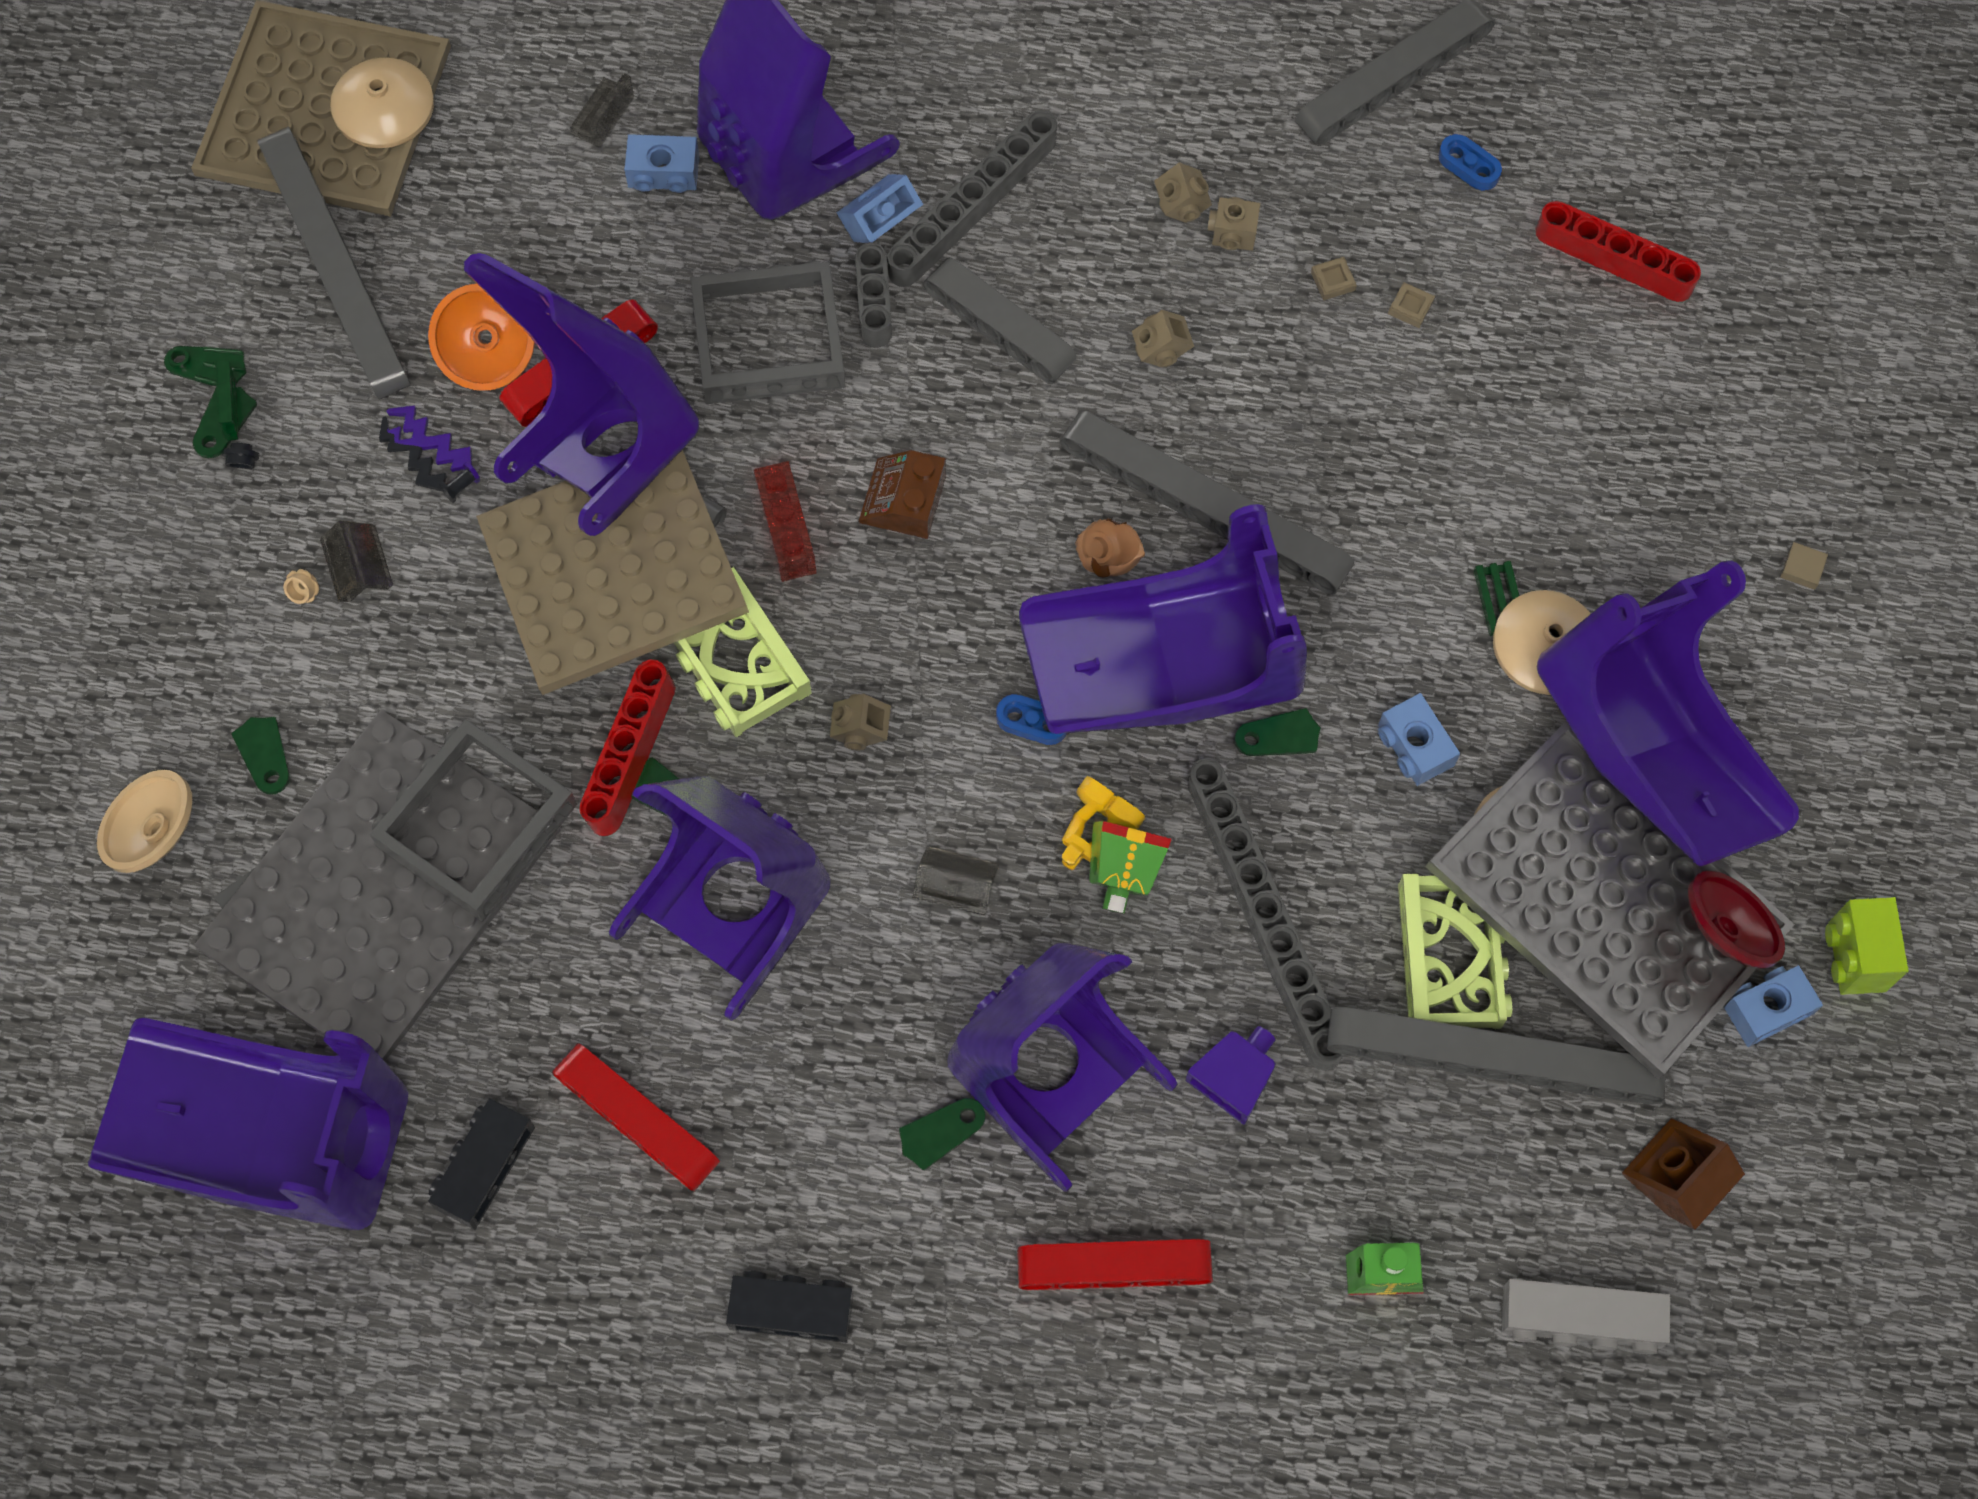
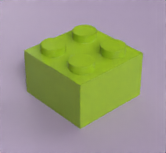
M1896 897L1849 900L1826 925V943L1829 947H1833L1835 959L1831 965L1832 979L1835 984L1839 983L1841 995L1885 993L1909 972Z

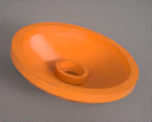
M478 284L462 286L444 297L434 310L429 324V347L435 363L450 380L468 389L493 390L510 384L525 371L533 356L535 342ZM484 330H488L492 335V340L488 344L483 343L480 338Z

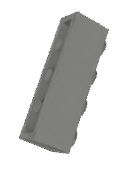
M1509 1279L1503 1285L1502 1333L1512 1334V1340L1518 1342H1536L1537 1337L1553 1338L1552 1344L1558 1346H1576L1577 1341L1593 1342L1592 1348L1598 1350H1617V1345L1633 1346L1634 1353L1657 1354V1349H1662L1670 1343V1294Z

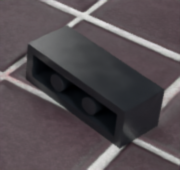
M491 1098L488 1099L484 1107L480 1105L475 1110L469 1126L472 1128L464 1141L460 1139L455 1144L449 1156L451 1161L444 1175L439 1174L434 1179L429 1189L431 1197L428 1202L434 1209L473 1230H476L535 1129L529 1118Z
M744 1271L743 1276L733 1275L726 1324L729 1330L848 1343L854 1295L851 1288H845V1282L838 1280H822V1285L806 1284V1278L800 1276L784 1275L782 1281L767 1279V1274L763 1272Z

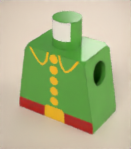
M1106 821L1094 822L1089 880L1092 884L1107 887L1102 909L1124 914L1129 893L1139 896L1149 894L1169 848L1171 838Z
M1419 1243L1362 1244L1345 1256L1348 1295L1424 1293ZM1360 1263H1362V1274L1360 1273Z

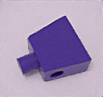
M1257 1026L1247 1040L1236 1032L1231 1031L1189 1069L1185 1081L1245 1125L1275 1068L1276 1063L1266 1055V1052L1276 1039L1268 1030L1261 1026Z

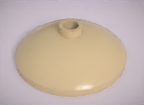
M374 58L355 65L342 75L333 89L330 107L337 128L346 138L364 147L390 148L411 140L425 128L433 113L434 95L427 77L413 64L396 58Z
M1538 590L1518 596L1503 609L1496 621L1493 633V648L1498 663L1508 677L1516 684L1535 693L1550 695L1536 668L1538 658L1542 652L1591 613L1580 602L1560 592ZM1549 629L1556 630L1559 633V637L1551 636Z
M157 770L142 775L125 787L107 809L99 827L97 849L101 860L115 871L130 873L150 867L164 858L181 839L191 817L192 792L187 781L173 771Z

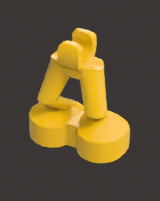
M1089 776L1084 778L1076 791L1085 806L1073 815L1062 838L1063 844L1067 846L1062 854V864L1069 870H1074L1083 858L1089 862L1091 861L1092 842L1088 843L1081 837L1086 822L1096 812L1107 817V822L1136 830L1145 820L1144 814L1120 796L1116 797L1110 789Z

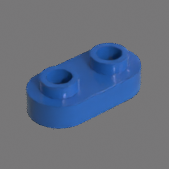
M1453 134L1442 141L1438 156L1440 163L1445 168L1477 190H1490L1497 185L1502 172L1501 163L1497 158L1464 135ZM1450 154H1458L1461 158H1454ZM1478 173H1484L1488 177L1479 176Z
M1012 694L1004 697L997 705V723L1007 733L1046 745L1057 744L1067 735V733L1055 734L1044 730L1043 726L1046 724L1041 702L1038 700ZM1012 712H1017L1021 715V718L1018 721H1012L1008 718V715Z

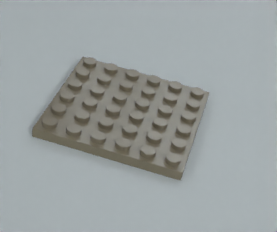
M256 0L191 167L194 176L281 194L257 140L289 126L326 203L391 217L421 132L411 140L390 148H369L358 145L346 138L337 128L331 113V95L338 80L350 68L366 60L386 57L404 60L420 69L429 80L434 95L451 49L449 39Z
M683 450L603 532L595 536L584 533L578 525L580 511L591 498L587 493L567 481L476 516L542 695L749 613ZM598 513L593 516L592 522L596 520Z

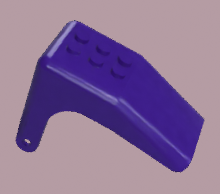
M725 0L699 60L697 134L702 144L708 150L711 159L720 165L732 186L737 187L759 216L769 220L779 218L864 174L897 152L900 142L893 134L885 135L859 150L854 146L855 136L822 96L831 60L830 54L821 44H816L806 36L778 0Z
M482 253L472 254L464 261L465 273L528 333L548 360L552 371V387L547 403L540 414L499 454L494 464V473L504 483L516 482L533 466L552 477L559 476L587 493L591 498L580 511L578 525L584 533L590 536L598 535L628 508L696 436L699 430L698 416L651 349L635 333L630 330L623 332L610 319L605 317L602 320L488 255ZM623 422H638L637 440L625 451L607 457L594 456L586 451V448L612 426ZM513 461V466L508 470L509 463ZM598 513L596 520L592 522L593 516Z
M1248 505L1235 510L1229 517L1228 542L1217 555L1205 562L1189 568L1140 579L1033 596L1022 603L1019 611L1020 626L1045 721L1050 732L1055 734L1186 724L1290 701L1298 697L1305 687L1306 641L1301 634L1296 615L1287 617L1280 588L1277 551L1268 525L1267 511L1263 505Z
M1732 560L1722 561L1703 574L1679 581L1642 608H1640L1635 598L1627 593L1614 596L1542 652L1536 666L1539 677L1596 770L1698 866L1710 864L1781 836L1791 830L1799 819L1797 804L1732 721L1709 685L1701 668L1698 648L1704 626L1745 590V574L1738 563ZM1727 575L1731 578V584L1727 581Z
M708 776L644 784L635 788L632 796L665 813L672 822V833L663 854L652 871L613 921L609 935L616 940L620 939L641 913L675 934L743 983L731 999L724 1013L726 1018L733 1021L753 998L823 901L830 889V876L814 849L798 837V834L792 829L793 825L776 813L771 818L767 816L768 813L761 808L762 804L746 792L738 796ZM738 861L753 863L756 869L757 882L770 889V896L766 906L755 917L742 922H728L714 916L704 901V885L719 868L726 864Z
M1058 943L1050 947L1030 967L1026 968L1023 964L1017 967L1005 979L1006 982L1001 986L1002 989L998 993L993 990L976 1006L977 1009L969 1019L970 1022L961 1030L949 1051L947 1063L954 1077L983 1106L1018 1146L1061 1190L1067 1192L1072 1187L1071 1181L1048 1157L1061 1142L1141 1066L1169 1091H1173L1178 1086V1083L1170 1071L1121 1022L1100 992L1099 982L1102 978L1127 968L1133 961L1128 956L1069 943ZM1039 1027H1048L1060 1032L1077 1050L1078 1062L1073 1077L1064 1086L1052 1091L1030 1089L1023 1085L1014 1075L1018 1070L1017 1055L1020 1046Z
M139 1018L135 1019L130 1028L127 1043L88 1160V1166L99 1171L236 1207L349 1230H361L369 1226L376 1217L407 1107L408 1091L404 1083L371 1045L362 1038L349 1033L334 1030L326 1031L323 1039L324 1042L338 1054L337 1056H326L260 1044L154 1019Z

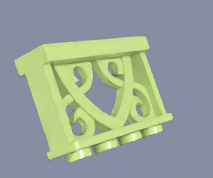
M732 567L731 569L749 613L728 622L733 626V622L736 619H742L745 621V626L741 630H734L725 625L726 622L674 642L679 650L676 657L686 673L693 671L698 679L694 684L705 702L711 699L717 708L713 713L724 731L730 728L734 736L738 737L742 732L812 693L810 680L735 568ZM720 631L727 637L735 640H748L757 637L759 642L752 648L748 657L749 673L734 672L713 664L714 648ZM700 646L699 659L691 647ZM760 657L769 658L771 663L766 667L760 665L762 673H757L755 668L756 660ZM713 681L725 685L721 692ZM786 683L789 685L764 700L762 688L775 687ZM747 689H755L756 701L752 708L747 711H737L731 707L729 701L733 695H740L743 698L742 704H744L748 698Z
M1403 874L1398 884L1408 1017L1471 1028L1501 1029L1507 1017L1512 1015L1511 995L1505 994L1504 980H1508L1509 976L1508 959L1501 955V944L1505 943V939L1477 913L1471 912L1465 902L1462 903L1459 911L1453 909V901L1457 895L1436 876ZM1449 891L1445 904L1420 897V892ZM1437 918L1442 920L1440 929L1436 934H1429L1424 930L1423 924L1425 922H1432L1436 926ZM1484 922L1485 935L1476 925ZM1449 924L1461 932L1478 952L1471 965L1456 979H1454L1451 970L1445 963L1435 957L1425 956L1424 948L1432 947L1443 939ZM1487 963L1489 979L1479 976ZM1434 969L1438 970L1445 978L1447 985L1443 986L1441 977L1437 982L1429 981L1427 977L1428 972ZM1480 989L1485 990L1488 993L1490 1005L1482 1012L1470 1010L1461 1000L1460 993L1465 990L1468 999L1479 1003L1475 992ZM1452 999L1458 1013H1429V1008Z

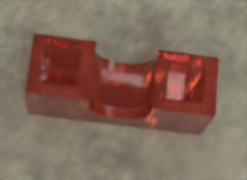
M789 461L753 469L756 488L764 518L768 524L781 581L816 574L815 556Z

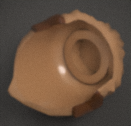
M1110 518L1092 522L1077 536L1075 542L1076 551L1083 567L1101 578L1123 575L1134 568L1141 558L1145 556L1143 544L1137 532L1127 522L1118 523Z

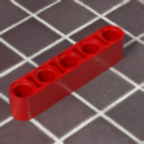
M1552 201L1547 203L1542 209L1535 231L1538 239L1544 244L1672 301L1682 302L1689 299L1693 294L1700 279L1701 270L1697 262L1566 203Z
M634 299L625 301L601 318L602 320L605 317L610 319L623 332L627 330L632 331L644 344L652 339L658 330V324ZM546 358L515 379L504 388L499 396L501 403L523 427H527L540 414L549 398L552 387V371Z
M646 660L636 668L580 802L579 810L581 816L593 832L599 836L612 835L621 826L632 800V793L649 758L674 697L675 683L666 667L658 660ZM655 679H661L656 685L649 686ZM643 711H648L646 715L636 719L639 713ZM634 743L631 749L624 752L622 751L625 746ZM621 776L615 784L608 785L611 779ZM607 809L602 817L595 818L599 811Z
M577 1043L552 1071V1074L564 1086L691 1191L695 1192L720 1163V1160L708 1148L580 1043Z
M1204 1239L1031 1244L1017 1248L1018 1286L1022 1290L1204 1285L1213 1282L1211 1242Z

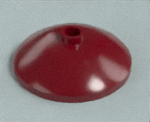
M1703 871L1691 880L1688 887L1691 913L1702 935L1716 950L1743 965L1757 968L1772 967L1783 958L1785 941L1782 931L1770 910L1750 889L1736 879L1717 871Z

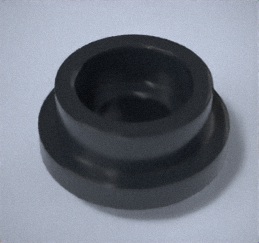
M231 443L230 448L223 449L222 456L226 458L225 465L228 467L253 469L255 468V461L259 460V453L253 451V446L250 444Z

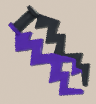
M415 405L387 409L389 416L405 417L403 431L404 433L413 432L412 438L401 440V427L390 430L387 417H383L379 441L380 443L389 442L387 447L388 453L410 451L408 470L419 471L415 480L417 486L441 491L454 503L456 495L473 481L476 484L480 482V477L472 466L471 447L451 450V433L427 437L428 418L424 417L415 420ZM437 449V465L452 463V472L464 471L446 484V473L431 475L433 459L432 457L420 459L422 451Z

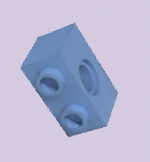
M628 134L624 169L628 188H635L639 191L669 189L676 193L697 189L699 166L697 137Z
M889 174L839 210L837 215L854 242L872 243L921 207L923 203L907 175Z
M1421 693L1382 713L1378 724L1379 737L1387 748H1393L1399 757L1397 763L1401 772L1406 778L1411 777L1417 786L1455 766L1460 752ZM1411 736L1418 737L1423 741L1424 745L1414 746L1409 743L1407 738Z
M1799 965L1788 971L1785 970L1784 966H1781L1763 977L1765 982L1753 987L1751 982L1742 985L1724 1007L1747 1047L1814 1015L1823 1006ZM1763 997L1773 998L1778 1004V1010L1768 1008L1764 1003Z

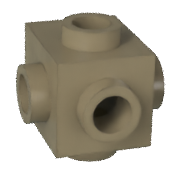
M1179 162L1154 180L1160 198V208L1165 216L1187 223L1197 219L1203 211L1212 206L1208 194L1209 187L1202 176L1201 170Z
M1219 197L1217 211L1210 210L1207 231L1214 232L1212 245L1221 246L1227 250L1244 249L1253 251L1261 203L1244 201L1238 197Z
M1165 310L1147 317L1143 324L1132 331L1136 343V353L1141 361L1158 367L1173 365L1177 358L1194 347L1185 317Z
M853 694L848 699L835 702L831 715L830 737L844 743V746L851 750H864L868 745L886 741L891 706L866 694Z

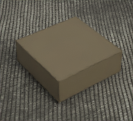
M1344 257L1312 266L1311 274L1323 300L1356 290V282Z
M1403 282L1389 309L1388 315L1420 328L1434 302L1435 296Z
M1793 542L1780 578L1815 590L1819 584L1828 554Z

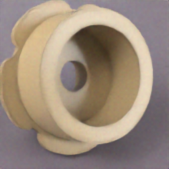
M299 569L297 572L291 571L287 575L283 588L288 599L297 604L310 603L315 600V595L319 593V585L316 578L310 572Z

